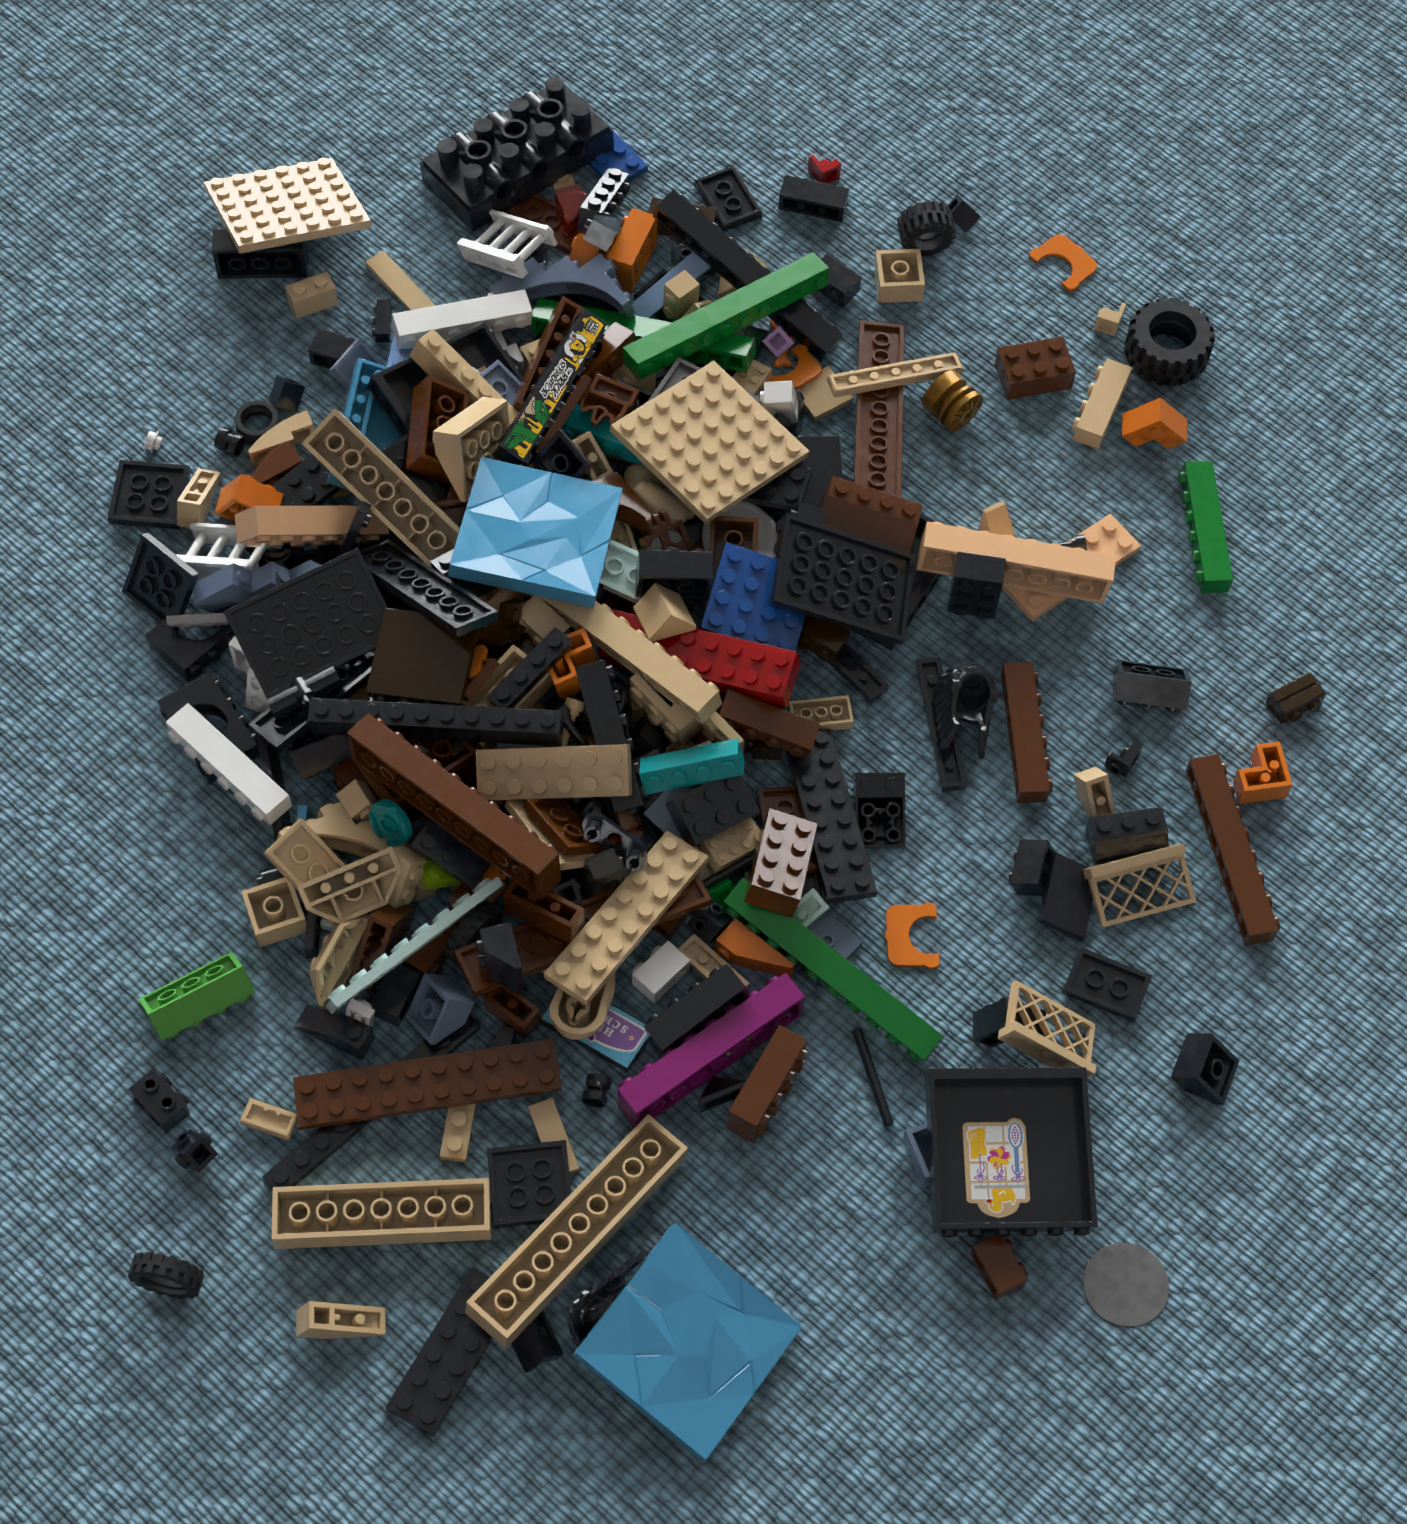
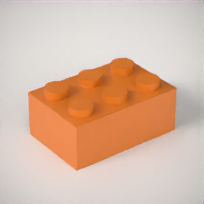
M634 208L631 209L628 216H624L621 225L622 229L620 232H617L613 240L612 249L609 248L605 255V259L610 258L617 267L615 273L618 278L617 281L622 287L621 290L633 293L657 244V220L652 217L653 214Z

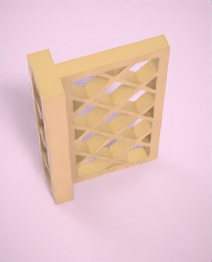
M1184 843L1083 869L1085 879H1088L1101 928L1196 902L1184 856L1186 853ZM1178 860L1180 872L1177 878L1167 873L1166 870L1170 862ZM1164 864L1162 869L1157 867L1158 865ZM1147 868H1153L1159 872L1153 884L1142 878ZM1125 874L1136 878L1130 891L1119 884ZM1163 875L1174 881L1168 893L1157 887ZM1117 877V879H1116L1115 881H1113V880L1110 879V878ZM1105 880L1113 885L1107 897L1099 893L1096 882ZM1140 881L1151 887L1145 900L1134 894ZM1178 884L1186 889L1188 899L1180 901L1172 896ZM1116 888L1128 894L1121 906L1110 900ZM1154 891L1166 897L1159 907L1149 903ZM1131 897L1142 902L1137 913H1132L1125 909ZM1109 903L1118 908L1119 911L1114 919L1106 921L1104 910ZM1123 912L1126 913V914H1128V915H1126V916H1122V917H1121V915H1122Z
M1013 981L1010 988L1005 1027L999 1030L998 1039L1049 1067H1086L1087 1078L1094 1075L1096 1065L1091 1062L1095 1023L1021 982ZM1019 992L1024 995L1028 1004L1023 1006L1018 996ZM1037 1003L1044 1006L1048 1015L1043 1017ZM1029 1006L1036 1018L1034 1022H1031L1025 1010ZM1017 1012L1019 1013L1024 1025L1015 1021V1016ZM1057 1014L1064 1017L1068 1026L1063 1028ZM1049 1017L1056 1029L1054 1033L1051 1032L1045 1021ZM1035 1024H1039L1045 1037L1037 1033L1034 1027ZM1077 1024L1086 1028L1084 1039L1076 1026ZM1070 1029L1076 1043L1072 1044L1065 1030ZM1055 1035H1059L1065 1048L1057 1044L1054 1038ZM1074 1046H1079L1083 1058L1077 1055Z

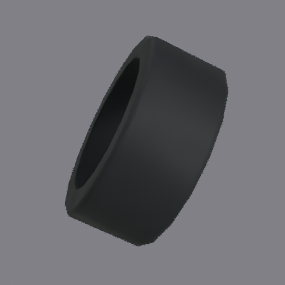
M261 400L249 401L243 404L237 410L234 417L237 433L245 436L247 439L246 443L249 445H253L263 434L280 423L275 407ZM263 415L271 419V424L260 431H251L244 427L245 421L252 416Z

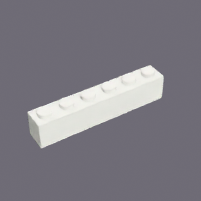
M524 289L392 314V330L398 348L411 349L414 348L420 338L432 329L446 341L484 322L493 332H501L505 329L516 327L523 328L531 325L533 311Z
M189 703L166 721L169 738L175 744L180 742L184 746L186 754L191 759L197 758L201 762V767L209 775L213 773L218 777L217 781L225 790L230 788L235 793L234 797L243 806L247 804L251 808L252 814L259 821L264 820L271 825L292 807L289 795Z

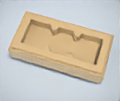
M252 1098L249 1099L240 1119V1124L287 1141H290L298 1123L296 1113Z

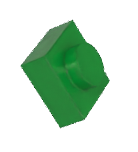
M725 879L706 890L711 900L719 904L723 910L728 908L724 900L734 887L729 879Z

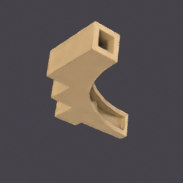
M341 802L324 805L319 809L317 819L305 821L330 849L340 850L365 858L391 847L386 844L387 840L384 837L380 839L375 834L369 820L360 821L358 824H355ZM291 826L285 827L281 831H279L277 839L282 834H284ZM407 842L405 846L411 849L410 842ZM420 878L415 888L413 900L417 902L434 896L438 893L439 888L426 890Z

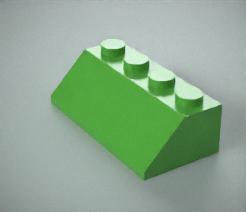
M231 951L139 998V1001L162 1041L176 1037L181 1030L187 1027H195L201 1024L204 1018L212 1014H221L228 1006L234 1003L246 1001L251 994L255 993V990L243 965Z

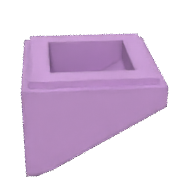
M780 326L763 340L777 358L794 344Z

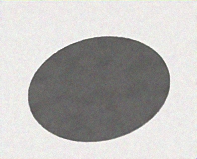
M1114 1243L1105 1246L1091 1257L1084 1271L1083 1285L1089 1304L1096 1313L1113 1324L1130 1327L1148 1323L1159 1315L1167 1302L1169 1294L1167 1273L1158 1258L1139 1245Z

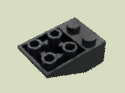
M905 772L853 773V809L864 847H906Z

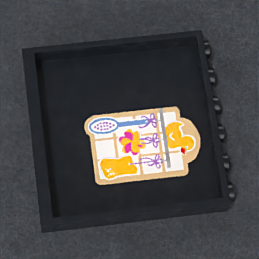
M1086 1067L928 1068L924 1076L933 1233H940V1237L944 1238L956 1237L957 1233H967V1237H982L983 1233L994 1232L995 1237L1010 1236V1232H1020L1021 1236L1024 1237L1036 1236L1037 1232H1047V1236H1061L1066 1231H1074L1075 1236L1090 1235V1231L1098 1227Z

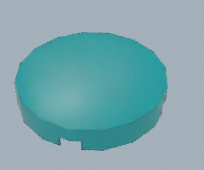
M387 799L374 803L371 806L372 811L369 812V821L375 834L380 839L384 837L387 840L386 844L392 847L405 845L412 837V826L409 818L400 806Z

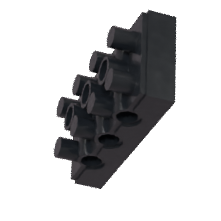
M551 77L546 80L545 89L540 92L530 91L522 97L512 99L509 103L510 109L503 113L495 111L486 118L477 119L473 124L474 129L468 133L458 132L451 136L450 139L447 138L439 141L437 151L424 157L419 162L423 182L472 231L493 220L489 213L491 209L507 212L557 183L558 179L567 174L570 175L596 160V157L602 153H608L613 150V130L561 78Z

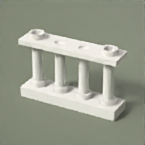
M493 209L489 213L494 223L475 241L461 238L456 243L466 261L521 279L528 274L524 266V260L542 243L554 247L558 244L553 230L548 225H542ZM499 230H503L490 245H484ZM513 234L518 235L504 250L499 249ZM529 237L533 239L518 254H513Z
M191 522L190 528L195 541L186 555L177 556L199 573L197 580H202L232 563L252 572L260 568L258 562L267 548L281 549L282 546L269 547V543H261V546L255 548L249 559H239L247 544L237 543L236 525ZM204 544H214L207 557L197 556ZM225 545L235 546L228 558L218 557Z

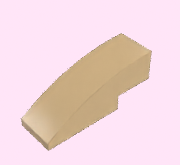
M307 410L278 423L249 448L252 466L259 465L270 450L287 441L296 451L295 444L304 442L314 431L313 423Z

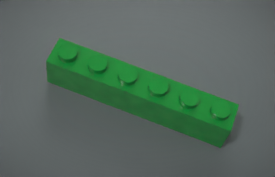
M1185 462L1182 471L1178 473V483L1183 487L1181 500L1182 504L1186 505L1185 523L1189 524L1190 528L1188 542L1193 546L1191 560L1192 564H1196L1195 583L1199 584L1200 593L1229 592L1233 576L1213 462Z

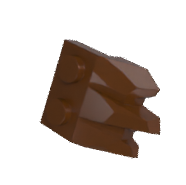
M596 374L590 387H587L579 400L581 411L593 413L591 424L595 429L606 419L612 425L632 411L640 395V390Z

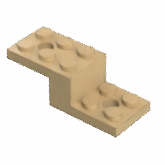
M638 673L630 678L631 701L638 709L643 708L648 713L647 717L655 726L660 725L663 728L664 735L671 743L676 742L682 747L702 730L703 734L711 742L715 741L717 743L738 738L744 755V740L716 711L703 724H700L675 704L670 707Z

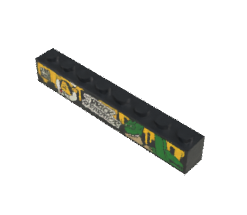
M584 308L575 317L492 455L500 461L520 466H526L533 456L530 453L532 448L536 449L544 437L541 436L543 430L547 431L554 421L551 418L553 413L557 414L565 403L562 401L564 395L568 396L575 386L572 383L574 378L578 379L585 370V367L582 366L585 361L589 362L594 355L595 350L592 348L595 344L598 346L604 338L605 333H603V330L607 324Z

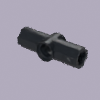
M332 666L311 678L306 676L297 677L291 682L289 689L266 701L274 717L277 719L299 707L309 709L311 698H319L343 684Z

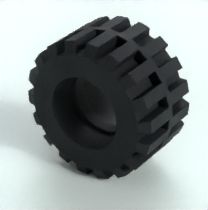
M924 201L916 203L913 206H909L907 210L902 211L901 216L897 219L902 248L920 249L921 257L942 252V250L949 248V245L953 244L956 238L952 213L949 206L942 202Z

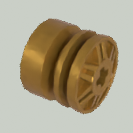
M949 370L938 377L930 385L922 399V406L932 416L938 417V421L945 425L950 432H956L968 424L977 414L983 403V396L978 391H975L971 385L966 386L967 382L955 370Z

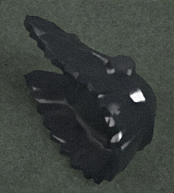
M969 663L946 670L935 681L936 688L932 692L936 696L933 700L936 705L934 712L936 714L935 721L939 723L936 729L939 731L937 738L941 740L940 749L946 750L960 726V721L979 725L978 759H984L993 703L997 701L999 691L995 689L994 679L989 672L979 665Z
M644 1249L637 1256L631 1257L622 1264L618 1270L615 1269L599 1284H595L581 1292L580 1296L573 1302V1305L570 1306L567 1325L576 1346H580L626 1285L623 1283L624 1279L646 1256L647 1252Z

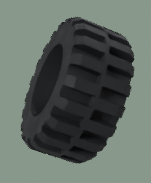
M1162 298L1157 299L1155 303L1150 301L1144 307H1140L1130 321L1124 343L1127 361L1131 367L1134 366V371L1138 375L1142 374L1144 376L1143 379L1149 382L1152 380L1161 386L1162 384H1168V386H1176V383H1180V385L1189 382V379L1193 381L1198 378L1199 374L1203 373L1206 369L1215 341L1213 325L1211 322H1208L1209 318L1205 313H1200V308L1195 305H1189V302L1185 300L1180 302L1176 298H1170L1169 300ZM1161 334L1172 335L1182 340L1187 347L1180 350L1166 349L1159 346L1151 337Z

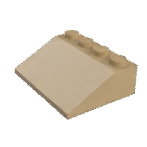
M482 397L433 431L435 454L461 502L469 500L481 457L500 461L492 454L510 426L507 400Z

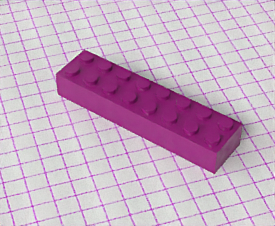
M786 973L780 977L775 976L766 983V987L759 992L757 990L751 992L740 1005L737 1006L735 1004L725 1011L724 1016L718 1020H710L704 1026V1030L698 1034L692 1033L683 1040V1044L678 1048L668 1049L661 1056L662 1059L654 1064L651 1062L641 1069L640 1074L633 1079L629 1077L622 1081L618 1088L619 1110L633 1128L648 1114L655 1119L711 1078L771 1038L779 1025L786 1027L801 1017L805 999L804 994ZM728 1051H730V1052L732 1053V1054L729 1055V1056L726 1054V1052H728Z

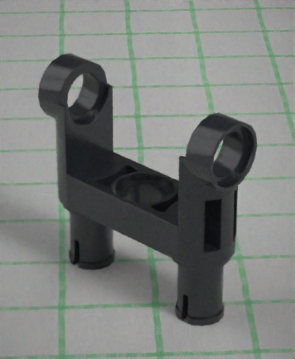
M591 797L579 813V816L583 818L584 838L587 840L589 837L588 842L597 841L623 859L628 869L631 866L630 871H639L654 840L644 833L640 839L633 836L601 813L602 804ZM613 832L621 835L622 841L618 844H612L608 841V835Z

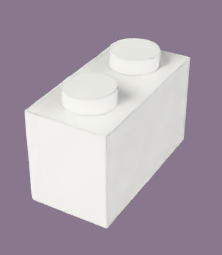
M764 382V391H760L761 405L772 416L779 412L786 415L791 423H798V400L793 382Z
M667 941L663 946L658 945L651 952L650 958L645 963L640 962L633 969L632 984L655 1004L690 971V960L672 943Z

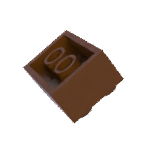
M1063 336L999 347L997 349L995 367L1007 400L1072 389L1076 371Z

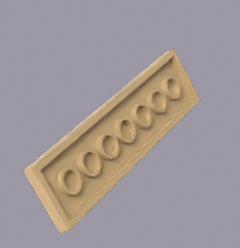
M666 831L647 853L641 869L636 872L632 871L573 941L546 970L544 978L587 1006L708 862V856L669 831Z

